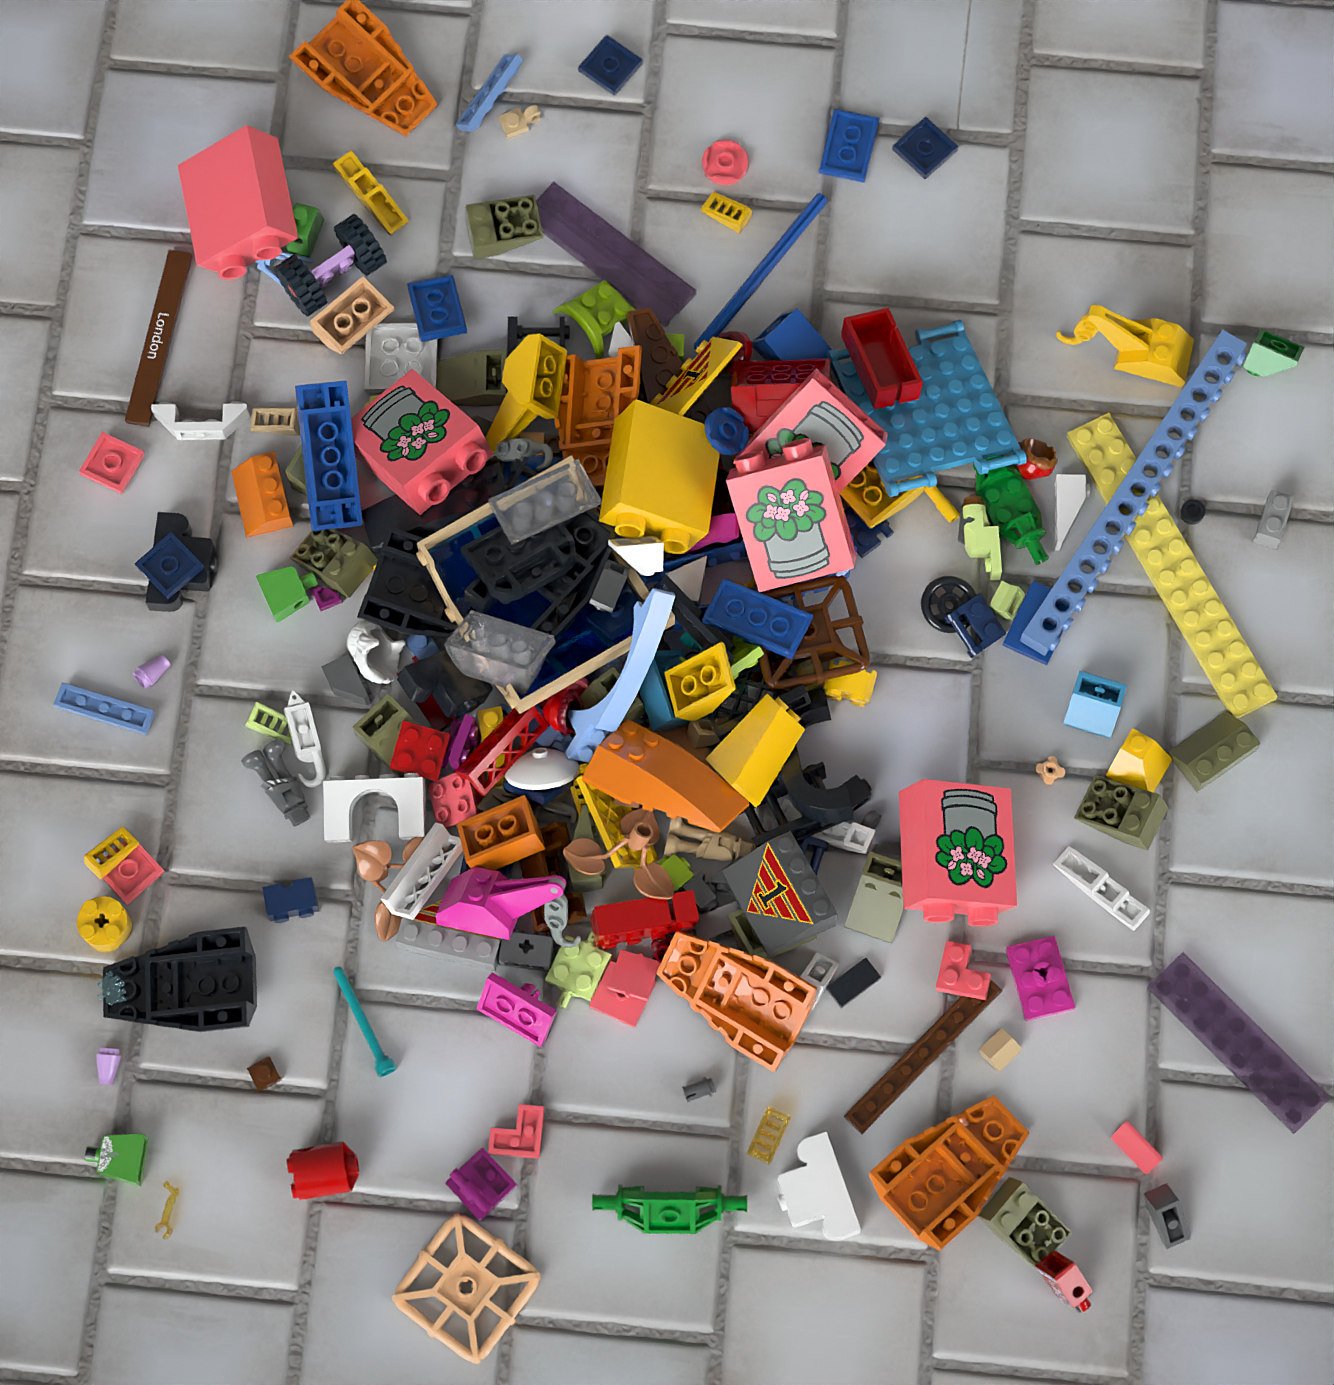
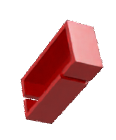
M889 307L844 317L841 337L873 409L892 406L895 404V400L900 404L919 399L923 381L899 329L896 328V322Z
M694 891L674 893L671 898L672 903L668 904L667 899L648 897L595 906L590 916L595 947L602 946V949H611L617 947V943L627 942V945H635L641 943V939L651 938L652 941L662 940L666 938V935L675 934L677 931L691 934V931L694 930L699 921Z

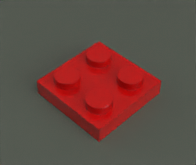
M402 721L389 769L404 773H418L419 777L437 782L450 734Z

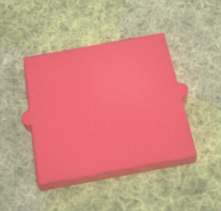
M620 950L608 989L625 994V997L632 996L648 1001L660 962L644 957L641 953L637 955Z

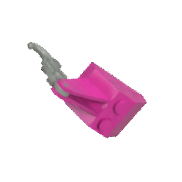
M473 867L451 880L436 913L437 925L509 940L518 917L544 904L545 922L551 930L553 940L557 944L566 948H572L577 946L581 940L580 936H577L573 941L567 940L562 936V931L568 922V900L563 894L566 881L558 875L508 880L499 871Z

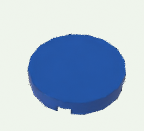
M721 407L708 414L705 420V433L708 441L713 448L725 455L737 454L743 450L749 441L748 427L744 426L742 422L744 421L743 417L734 409Z

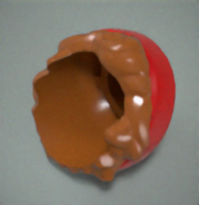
M1034 438L1018 442L1021 450H1024L1027 459L1026 464L1017 465L1022 476L1026 480H1035L1051 475L1058 463L1054 447H1048L1045 442Z

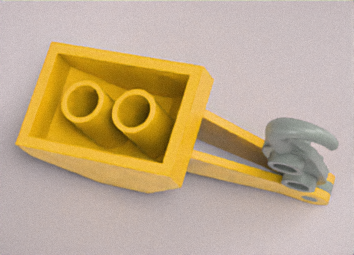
M541 334L527 335L505 359L502 383L508 391L485 437L494 454L487 460L489 462H493L497 458L504 462L514 461L515 458L520 459L521 456L530 459L538 453H545V461L536 468L537 471L546 469L553 459L552 449L547 444L537 443L529 438L516 439L538 415L545 419L558 418L568 350Z

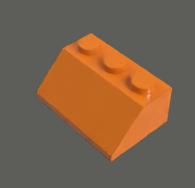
M275 451L252 456L231 471L246 538L293 527Z
M525 795L456 823L465 860L470 868L480 867L496 870L546 849L541 829Z

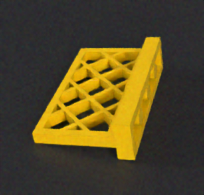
M583 775L576 778L606 849L609 851L625 837L620 830L622 818L637 808L614 805V798L582 781ZM628 843L624 844V847L622 846L610 856L615 868H634L635 871L642 869L640 866L642 850H632ZM650 845L647 851L646 866L659 860L653 845Z

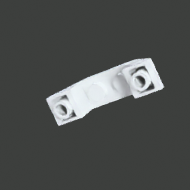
M240 401L223 404L222 422L215 419H208L205 422L185 419L179 422V412L175 404L160 402L151 406L155 418L178 440L227 439L250 418L248 405Z

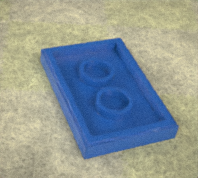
M834 109L819 174L864 183L879 118Z
M453 275L407 283L421 342L467 333Z
M1032 581L1002 646L1047 666L1054 651L1049 650L1046 656L1020 641L1022 633L1051 591L1050 588ZM1064 604L1055 605L1060 611L1067 610ZM1050 623L1043 624V627L1048 631L1055 629ZM1062 630L1061 633L1059 634L1058 638L1061 637V635H1062V633H1063V630Z

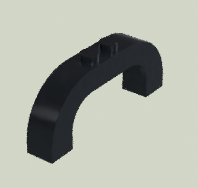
M823 687L808 690L811 703L794 711L801 718L798 723L804 729L813 724L831 720L826 693ZM796 744L777 775L779 784H785L788 798L793 807L803 816L818 822L840 823L854 820L847 786L818 789L806 782Z

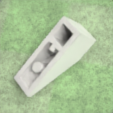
M1056 474L1054 481L1055 551H1060L1084 505L1085 499L1090 496V483H1086V475Z

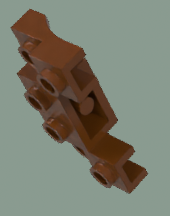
M556 821L541 828L546 849L519 860L523 879L553 875L563 878L558 853L563 851L571 841L567 823ZM564 889L563 894L568 900L567 925H571L586 918L587 913L582 893L571 892L566 894V889ZM544 904L531 910L534 931L537 933L551 931L545 922Z

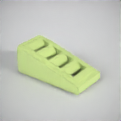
M256 702L245 726L274 739H282L284 743L289 745L292 743L290 731L287 736L282 735L287 725L286 716ZM259 712L264 713L260 723H256L255 720ZM268 716H271L273 719L267 728L264 725ZM277 720H281L282 723L278 732L273 731Z

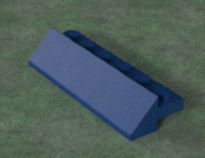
M347 381L296 385L295 391L311 531L363 526Z

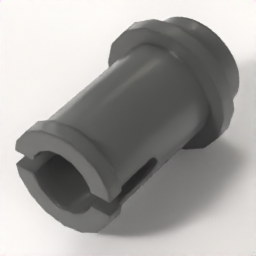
M703 1077L704 1080L683 1086L687 1102L706 1095L711 1097L712 1093L716 1092L712 1078L706 1079V1077Z

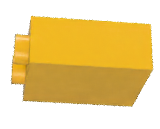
M635 399L614 421L599 521L614 526L615 532L625 538L636 539L642 536H656L664 543L663 551L672 554L687 552L709 533L720 452L713 448L707 439L705 424Z

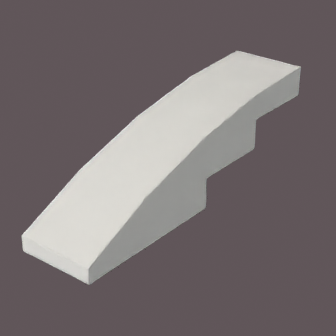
M1068 846L1053 863L1072 883L1133 931L1149 915V908L1130 896L1129 891L1112 880L1105 870L1072 847Z

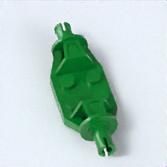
M1004 455L997 456V457H993V458H989V459H985V460L988 461V460L1000 458V457H1003ZM973 463L972 466L975 470V495L979 503L986 507V514L991 525L999 527V537L1014 544L1016 549L1027 547L1035 565L1041 564L1040 561L1042 563L1047 561L1049 556L1039 541L1046 535L1045 529L1042 528L1041 512L1020 473L1012 465L989 470L987 473L988 477L985 479V475H980ZM1014 529H1018L1022 535L1021 538L1013 531Z
M618 1184V1192L615 1195L592 1194V1211L615 1210V1213H618V1221L623 1219L644 1234H696L716 1220L721 1222V1214H724V1211L747 1212V1195L724 1196L722 1185H718V1188L696 1186V1192H644V1186L622 1188V1184ZM625 1204L639 1207L640 1215L624 1208ZM715 1204V1209L699 1215L700 1208Z

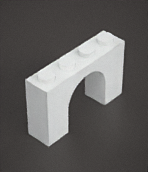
M418 773L404 774V778H394L393 774L379 775V779H370L368 775H357L355 780H345L344 776L330 777V781H323L324 840L327 843L353 842V809L359 799L372 792L386 793L394 798L398 806L399 838L401 840H411L414 837H425L427 835L425 779L419 777Z

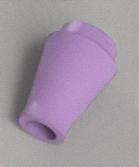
M160 655L158 658L137 667V671L133 673V676L138 684L146 689L148 686L152 687L171 665L165 656Z
M99 1048V1054H96L98 1084H114V1078L121 1056H119L120 1049Z

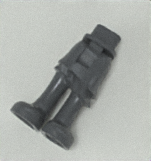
M276 739L264 747L263 753L273 766L279 779L273 777L260 750L247 754L241 762L246 768L253 769L259 774L264 782L261 787L266 790L265 793L271 798L275 806L285 814V819H289L295 827L309 820L311 816L307 811L308 805L305 803L299 781H297L296 777L291 776L283 762L282 753L285 749V744L282 739Z

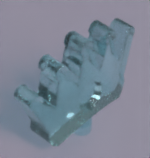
M111 971L98 983V986L103 991L98 997L100 1000L106 997L108 1005L126 1001L124 996L120 997L123 993H126V990L124 988L119 990L124 986V982L116 983L120 978L118 976L111 978L113 976Z

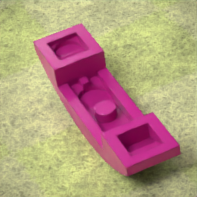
M736 513L712 516L709 533L687 552L678 554V559L679 556L690 553L696 555L697 549L715 541L727 543L738 538L739 523Z

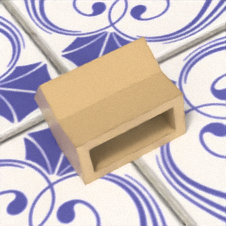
M1002 1028L979 1049L981 1056L997 1071H1001L1023 1050Z

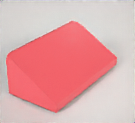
M1126 1121L1111 1137L1144 1174H1148L1163 1159L1129 1121Z

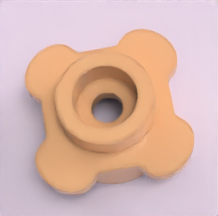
M1054 756L1048 757L1046 762L1043 764L1039 763L1036 766V772L1040 774L1047 785H1052L1058 777L1062 778L1065 775V769L1059 766L1057 758Z

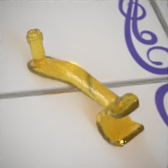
M166 1181L163 1186L171 1194L165 1203L161 1222L155 1227V1232H158L164 1226L167 1227V1232L163 1235V1239H168L172 1234V1228L168 1223L173 1205L179 1194V1189L172 1187Z

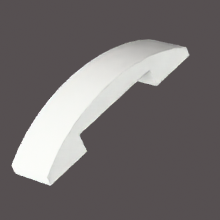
M784 799L781 809L786 819L791 822L802 817L793 807L790 800ZM843 822L811 837L824 840L831 846L867 854L876 830L854 822L852 824Z

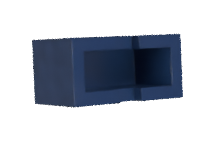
M312 877L292 881L293 886L283 888L282 883L262 887L266 912L270 921L283 923L289 921L290 917L308 918L313 916L314 912H319L316 888Z

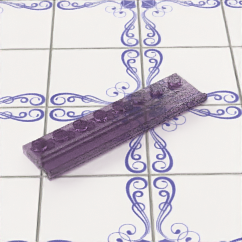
M553 182L536 200L544 235L600 278L606 280L613 288L639 308L651 307L658 321L664 327H667L671 319L677 313L679 314L696 295V289L557 183Z

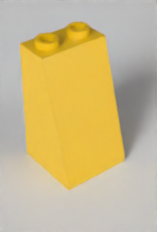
M768 694L705 758L734 789L756 808L760 805L805 730L798 723L801 718L794 711L789 709L786 712L789 707L779 697L774 700Z

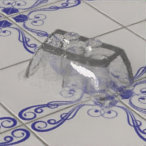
M579 459L489 499V505L511 545L550 529L601 504V498Z
M471 610L444 645L453 663L464 675L503 688L511 684L516 692L525 694L538 676L546 659V654L556 642L553 635Z

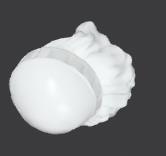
M365 620L357 623L348 634L347 648L361 674H363L365 679L377 684H388L394 681L398 672L399 653L403 650L406 642L404 640H392L380 625Z

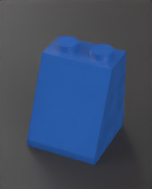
M798 308L782 313L751 342L752 348L766 361L827 358V351L832 350Z

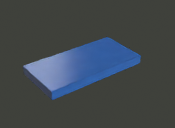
M723 578L702 618V622L793 659L813 619V614Z

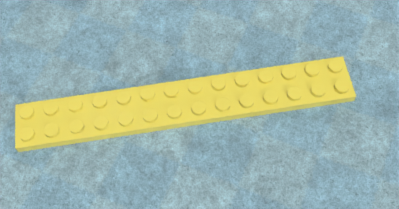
M1110 413L1068 432L1066 435L1106 505L1137 460ZM1139 489L1131 490L1135 495L1143 494ZM1158 494L1155 497L1150 496L1147 500L1149 506L1142 517L1137 515L1134 520L1137 524L1130 535L1125 534L1124 536L1228 713L1238 719L1276 700L1278 696ZM1126 508L1119 509L1122 514H1130V511Z

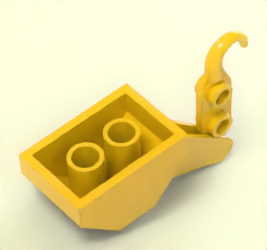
M1091 305L1089 313L1082 316L1075 325L1074 337L1064 336L1061 334V331L1056 333L1057 339L1061 342L1077 345L1083 341H1089L1090 338H1093L1100 331L1117 348L1113 369L1182 387L1186 382L1194 339L1179 324L1157 318L1130 320L1103 306Z

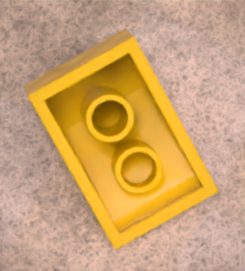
M722 642L664 672L675 717L694 722L712 713L736 689L726 648Z

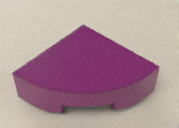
M322 586L311 588L320 611L343 603L342 598L336 591Z

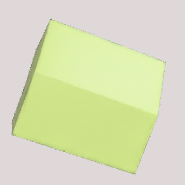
M1001 581L989 604V608L994 615L1013 620L1026 594L1019 586Z

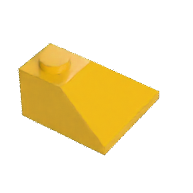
M1132 728L1105 777L1154 793L1172 758L1155 740Z

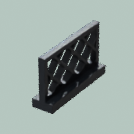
M666 574L648 590L651 592L655 588L674 593L675 598L671 611L675 615V620L704 650L722 642L725 645L728 660L730 661L734 657L729 652L734 644L719 629L702 622L704 613Z
M778 653L769 656L771 669L775 662L785 659V656ZM760 662L738 673L739 676L734 679V682L742 684L739 694L731 693L728 696L736 699L733 709L721 707V703L714 710L713 714L707 715L720 743L761 701L759 699L763 690L774 692L772 699L776 700L779 697L789 707L786 712L789 709L796 711L810 704L811 700L804 684L790 691L775 689L773 691L768 688V685H765L764 678H762L761 683L749 681L752 673L762 672ZM792 663L781 680L798 676ZM747 685L758 688L755 698L743 696ZM741 701L752 703L749 711L745 713L737 711ZM718 712L730 714L727 722L719 726L717 725L715 720Z

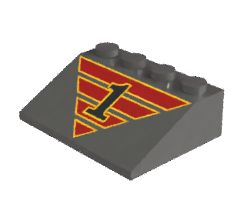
M791 831L765 842L722 871L726 882L768 957L836 926L838 914Z

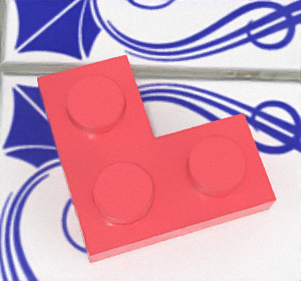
M946 941L936 983V991L986 1000L991 974L967 969L972 950L971 945Z
M519 1104L516 1130L490 1128L488 1154L540 1159L544 1106Z

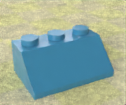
M683 650L656 651L639 688L641 699L653 731L672 730L690 723L689 720L675 717L664 673L681 664L680 657L686 659Z

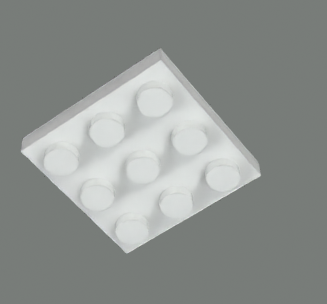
M378 323L366 334L365 393H383L411 369L415 370L436 388L438 339L421 342L416 323Z

